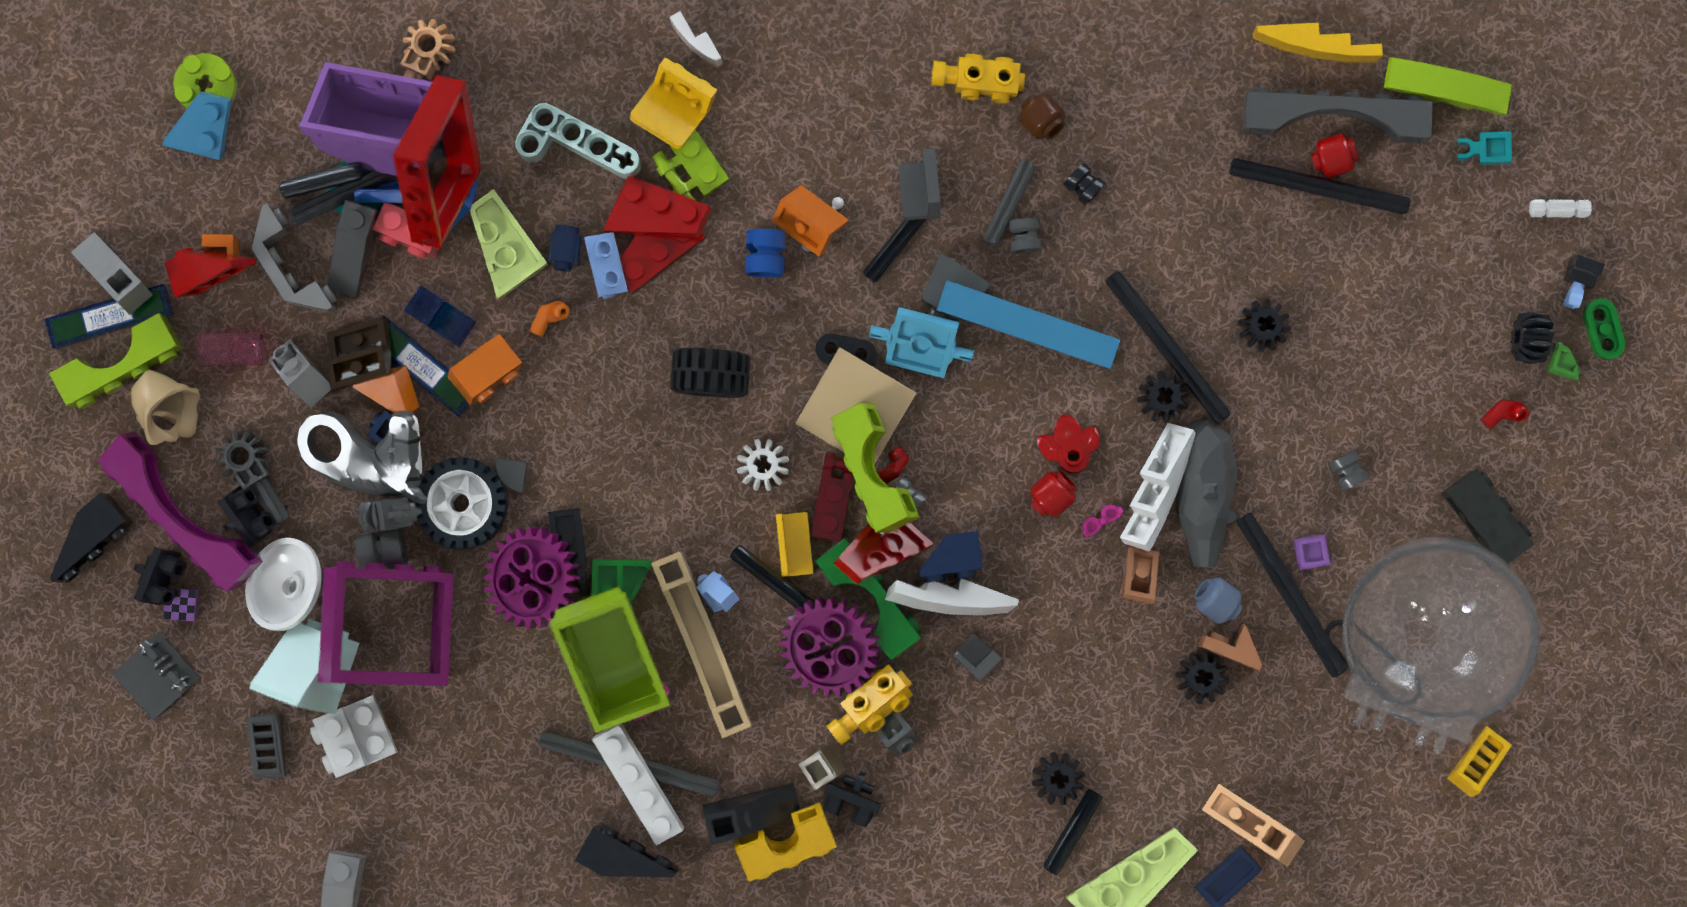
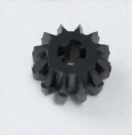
M1266 299L1262 307L1258 301H1253L1251 303L1252 310L1248 308L1242 310L1243 316L1247 319L1238 320L1237 325L1247 328L1239 333V337L1250 336L1251 339L1246 344L1248 348L1252 347L1255 342H1258V352H1263L1266 344L1273 351L1277 349L1276 341L1282 344L1286 342L1287 338L1281 332H1289L1291 326L1282 324V322L1290 316L1288 313L1281 316L1278 314L1282 308L1281 304H1277L1271 309V301ZM1266 319L1270 323L1267 327L1271 328V330L1267 329L1262 332L1258 328L1261 324L1257 323Z
M1541 312L1520 313L1517 320L1513 323L1514 328L1511 332L1512 355H1514L1516 361L1526 364L1545 363L1551 354V347L1554 344V324L1549 315L1542 314Z
M1164 371L1157 372V381L1152 375H1148L1146 381L1149 386L1141 384L1138 390L1147 394V396L1137 398V403L1147 402L1148 406L1141 410V413L1144 415L1150 410L1154 411L1151 416V421L1156 422L1159 415L1162 414V421L1164 424L1170 422V414L1175 419H1179L1181 413L1178 408L1186 410L1189 407L1181 399L1189 397L1190 392H1180V388L1186 382L1181 380L1175 384L1176 373L1174 372L1170 373L1167 380H1165ZM1162 389V393L1165 391L1169 392L1168 405H1165V401L1162 403L1158 402L1157 398L1160 395L1158 390Z
M1202 651L1199 662L1197 655L1192 652L1189 654L1191 665L1185 660L1179 662L1181 667L1186 669V672H1175V677L1185 678V682L1179 683L1177 689L1183 690L1189 687L1184 698L1190 700L1196 693L1197 704L1203 703L1204 694L1209 702H1215V696L1212 691L1214 690L1220 695L1225 693L1224 689L1218 686L1219 682L1229 683V678L1220 677L1219 673L1225 672L1228 668L1226 665L1215 667L1220 660V657L1214 655L1208 662V652ZM1198 670L1209 673V679H1205L1208 682L1206 685L1195 681V676H1199L1197 674Z
M1051 752V764L1041 757L1039 761L1045 767L1044 770L1033 768L1032 772L1042 777L1041 779L1033 780L1032 785H1044L1037 792L1040 798L1050 792L1047 798L1048 804L1052 805L1056 795H1058L1060 804L1066 805L1065 794H1068L1071 799L1076 800L1077 795L1072 791V788L1084 789V785L1075 782V779L1084 777L1085 773L1083 771L1073 772L1080 764L1078 760L1072 761L1067 766L1069 754L1063 753L1061 761L1058 762L1056 752ZM1059 770L1060 774L1066 775V781H1062L1063 785L1060 787L1056 783L1050 782V777H1055L1053 772Z

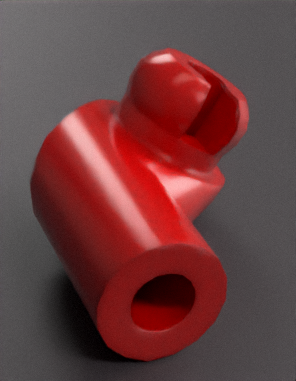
M1500 400L1480 420L1488 429L1492 430L1502 419L1518 422L1525 421L1529 416V409L1519 401Z

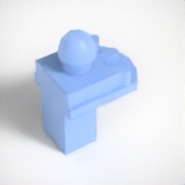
M713 571L710 575L702 574L698 577V586L696 588L704 598L705 604L713 612H718L722 609L727 612L739 600L734 590L731 589L720 573L718 574Z

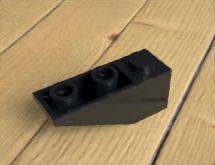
M99 493L76 513L50 576L52 582L62 583L65 581V583L72 581L81 573L79 568L87 561L91 563L97 560L105 552L104 546L111 540L117 542L128 533L127 527L133 521L110 494Z
M794 783L702 804L710 845L743 838L791 818V813L800 810Z
M603 824L601 828L597 825L592 828L574 860L601 876L673 878L677 873V870L672 868L674 863L659 854L656 858L645 853L647 848L633 839H630L628 843L617 837L619 835L617 830L606 824Z

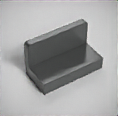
M924 149L922 163L899 165L904 220L940 218L941 201L935 149Z

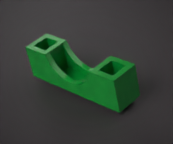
M844 538L815 562L833 586L854 584L866 589L874 597L879 610V620L873 635L879 636L878 645L892 661L921 638L917 633L921 630V627L911 614L905 618L899 610L902 604L885 600L887 593L879 584L884 580L880 574L856 584L833 564L852 543H848Z

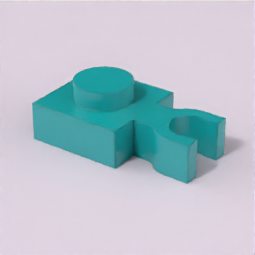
M1480 132L1479 142H1474L1469 138H1458L1457 145H1466L1470 148L1468 153L1458 154V161H1466L1472 157L1480 156V165H1511L1512 132Z

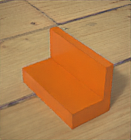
M800 185L780 200L771 222L820 257L826 252L833 235L846 226L849 220L804 186Z

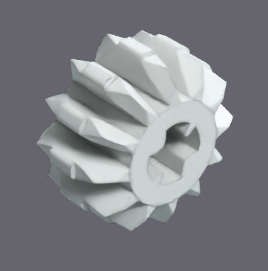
M756 439L754 444L757 450L753 451L750 446L745 445L743 448L749 454V457L738 455L737 460L747 463V466L737 468L738 474L749 472L743 479L745 485L749 484L753 478L756 479L753 485L755 491L759 490L761 481H764L766 490L771 491L769 480L773 479L779 486L782 484V480L776 474L778 472L788 475V469L779 467V464H785L789 462L787 456L777 458L783 451L781 445L772 452L770 451L773 444L772 440L768 439L765 449H762L760 440ZM761 457H767L768 464L772 465L769 471L765 469L766 473H759V468L754 465L757 459L761 461Z

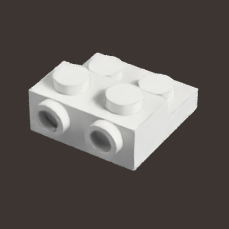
M375 695L336 710L335 715L327 713L313 719L315 726L310 728L311 735L317 745H323L326 756L322 757L324 767L328 774L334 773L336 778L398 753Z

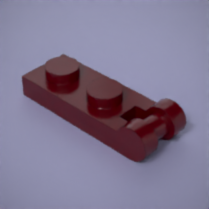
M826 451L810 537L841 542L853 473L846 467L844 458L837 457L832 452ZM832 469L845 470L843 479L831 477Z

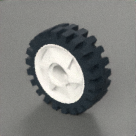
M449 458L435 464L431 470L423 475L424 478L419 488L425 494L427 500L425 504L415 502V507L421 508V514L417 515V521L425 534L433 541L451 549H472L485 544L501 530L508 514L509 500L502 480L488 465L471 458ZM460 495H466L469 500V506L463 512H458L454 507L455 499Z

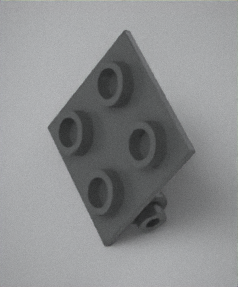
M160 632L150 640L148 638L139 645L140 649L112 674L153 720L201 678Z

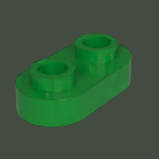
M1596 299L1588 303L1583 310V320L1592 352L1601 360H1612L1619 357L1625 349V338L1616 307L1607 299ZM1595 310H1599L1602 313L1603 318L1601 321L1594 318ZM1603 340H1608L1611 343L1609 351L1602 347Z

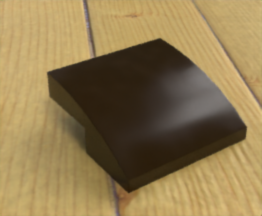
M380 317L327 332L331 359L326 360L331 390L335 391L389 376L391 340L388 319Z

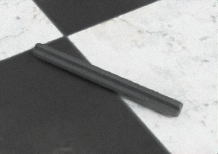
M549 731L541 733L539 739V746L541 748L608 767L594 744ZM644 759L656 781L715 797L718 793L720 786L718 780Z

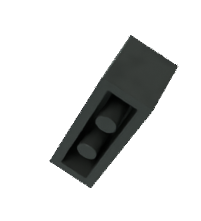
M1476 469L1468 472L1444 490L1441 495L1496 567H1505L1534 545L1530 539L1532 534L1523 522H1517L1512 516L1511 512L1513 509L1508 501L1502 496L1499 498L1493 491L1492 487H1494V484L1488 475L1484 472L1480 473Z

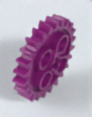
M528 527L527 531L525 529H516V535L514 533L505 534L507 542H496L500 550L499 552H489L494 561L493 563H485L484 566L491 570V574L483 576V579L491 581V585L486 587L484 591L493 592L494 596L488 602L489 604H499L495 613H506L505 622H513L515 620V627H524L526 625L527 629L536 628V626L547 627L548 622L550 623V620L554 618L555 610L564 607V604L570 605L575 603L569 595L570 593H579V590L572 586L574 581L581 580L580 576L573 575V570L577 569L579 564L570 563V559L575 555V552L564 551L568 542H558L559 534H549L548 529L537 530V527ZM526 550H528L530 557L527 563L524 560ZM511 563H512L519 571H516L515 569H513V568L511 567ZM550 566H552L554 569V575L552 579H550L548 575V569ZM512 577L515 580V587L513 590L510 587V579ZM545 585H548L552 588V593L547 587H545ZM536 592L539 595V604L537 606L534 603Z
M819 596L815 600V604L811 600L806 601L804 608L801 606L797 607L794 610L795 616L790 615L786 619L790 626H785L781 629V632L787 637L779 641V645L787 647V650L782 652L780 657L789 658L790 662L784 668H794L796 672L791 679L794 680L801 677L803 679L801 688L811 684L812 694L814 695L822 688L824 697H828L832 690H834L837 697H840L844 693V689L851 694L855 690V685L862 687L865 683L864 678L869 679L872 676L873 671L870 668H874L879 662L872 656H876L881 650L878 647L872 646V644L880 638L876 635H870V631L875 627V624L866 625L864 623L868 614L865 613L858 616L856 614L859 607L857 604L848 609L847 599H844L837 605L835 596H831L826 604L824 598ZM830 621H836L840 624L841 633L831 628ZM804 633H809L813 636L815 645L806 642ZM847 635L853 636V639L840 643L835 649H826L810 659L806 657V654L818 651L825 644L831 645ZM844 649L852 650L855 653L856 660L847 658ZM818 661L825 662L828 665L829 672L822 671L818 666Z

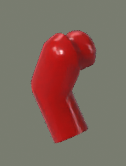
M900 446L888 453L892 463L877 472L885 484L898 478L909 462L908 454H905L904 449Z

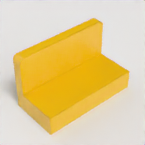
M807 512L776 514L782 577L814 574Z

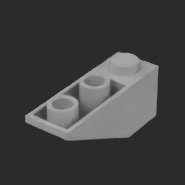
M95 232L71 251L74 257L129 315L153 295Z

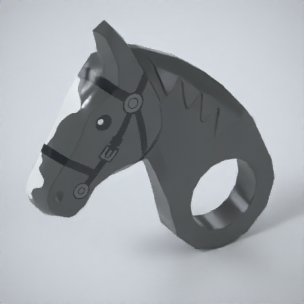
M331 410L308 417L300 426L297 444L302 458L311 468L328 480L365 494L379 496L404 495L414 502L425 504L427 497L419 488L422 481L418 419L413 413L397 411L392 414L388 424V433L376 446L372 445L343 414ZM320 425L329 426L339 435L341 452L337 459L328 458L319 451L315 442V434Z

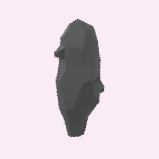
M1195 420L1185 427L1193 429L1196 434L1188 463L1175 497L1177 517L1187 541L1192 566L1216 567L1226 535V526L1228 523L1237 520V514L1230 510L1238 468L1232 448V437L1213 420Z

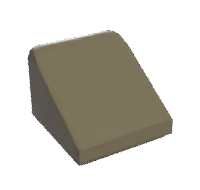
M830 744L798 764L814 790L846 771L845 766Z

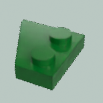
M592 559L591 597L619 586L621 592L626 593L631 605L652 566V561Z

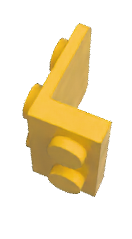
M665 57L658 67L653 84L631 111L630 120L670 146L681 149L711 110L717 89L712 87L706 80L700 79L685 70L682 65L674 63Z

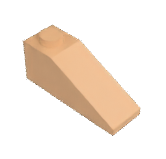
M1218 784L1202 809L1286 867L1289 866L1304 843V840L1296 833L1220 784Z

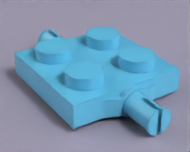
M898 307L895 322L891 325L890 330L871 325L869 338L887 341V355L884 364L940 378H945L947 366L952 362L953 358L971 363L974 350L956 346V333L959 322Z

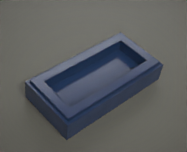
M1240 845L1194 888L1211 907H1222L1263 869Z

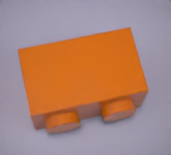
M498 334L450 368L448 378L470 406L477 401L482 404L495 394L494 389L503 383L507 386L520 376L518 371H520L522 361L502 336Z

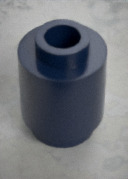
M555 225V231L551 232L547 261L553 264L554 270L571 272L572 267L578 266L582 239L579 235V228L569 225Z

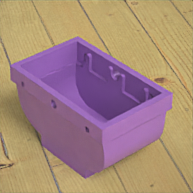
M325 62L300 123V129L303 135L310 137L317 148L334 157L345 159L347 164L357 162L362 165L364 170L397 176L393 154L432 82Z

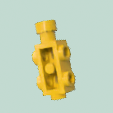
M966 54L965 57H959L957 66L946 65V62L934 61L931 85L944 86V84H954L955 93H961V98L965 100H979V96L983 95L992 96L991 101L995 103H1009L1010 98H1016L1018 91L1023 92L1025 73H1020L1021 63H1013L1012 58L997 57L994 61L985 60L982 55ZM968 71H978L979 76L971 78L968 75ZM998 74H1008L1009 80H1000Z
M888 664L885 668L874 672L870 680L862 687L856 688L851 694L846 696V699L840 704L847 713L839 720L835 718L826 727L841 746L851 738L850 734L858 728L864 734L868 731H878L884 726L885 717L893 711L896 713L901 712L909 705V698L913 696L908 689L912 685L911 681L902 670L895 673Z

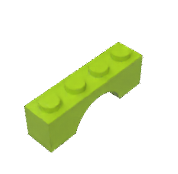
M158 313L132 327L130 349L127 355L112 367L103 369L93 368L85 361L76 358L50 372L49 374L66 406L78 407L79 410L85 409L96 402L95 397L104 392L109 395L123 388L122 383L132 377L134 380L139 379L145 371L150 370V367L160 362L163 365L178 357L177 352L184 348L168 318Z
M861 402L831 417L834 425L832 429L833 435L837 442L842 445L845 453L844 463L848 470L853 473L856 481V493L864 501L868 511L866 513L867 521L875 529V532L889 533L919 519L920 516L909 489L888 486L876 472L874 453L879 440L886 431L875 404Z

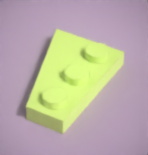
M494 189L472 204L470 210L471 217L483 250L488 272L492 279L496 298L499 301L548 266V263Z

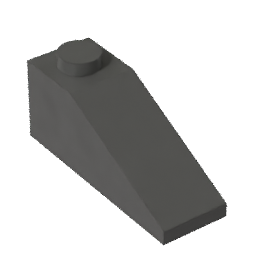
M345 200L336 231L328 286L331 290L354 298L358 297L377 234L372 229L381 211L380 208L355 202V200Z

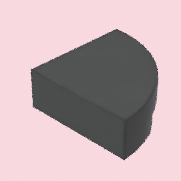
M496 458V470L502 482L508 488L524 493L528 463Z

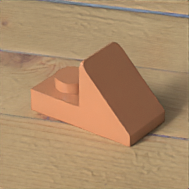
M1128 547L1125 574L1120 589V595L1123 598L1154 604L1159 563L1158 551L1150 550L1149 552L1136 547Z
M1240 624L1232 646L1228 644L1229 638L1212 632L1210 637L1202 635L1198 644L1199 648L1255 671H1260L1262 663L1245 624Z

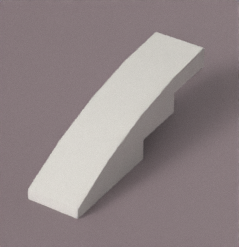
M1167 423L1140 472L1144 481L1130 504L1134 513L1120 536L1124 544L1150 552L1165 523L1185 472L1196 434L1193 429Z
M964 579L959 580L952 587L938 582H926L920 588L897 580L888 588L885 600L920 610L977 616L1008 613L1018 606L1019 599Z

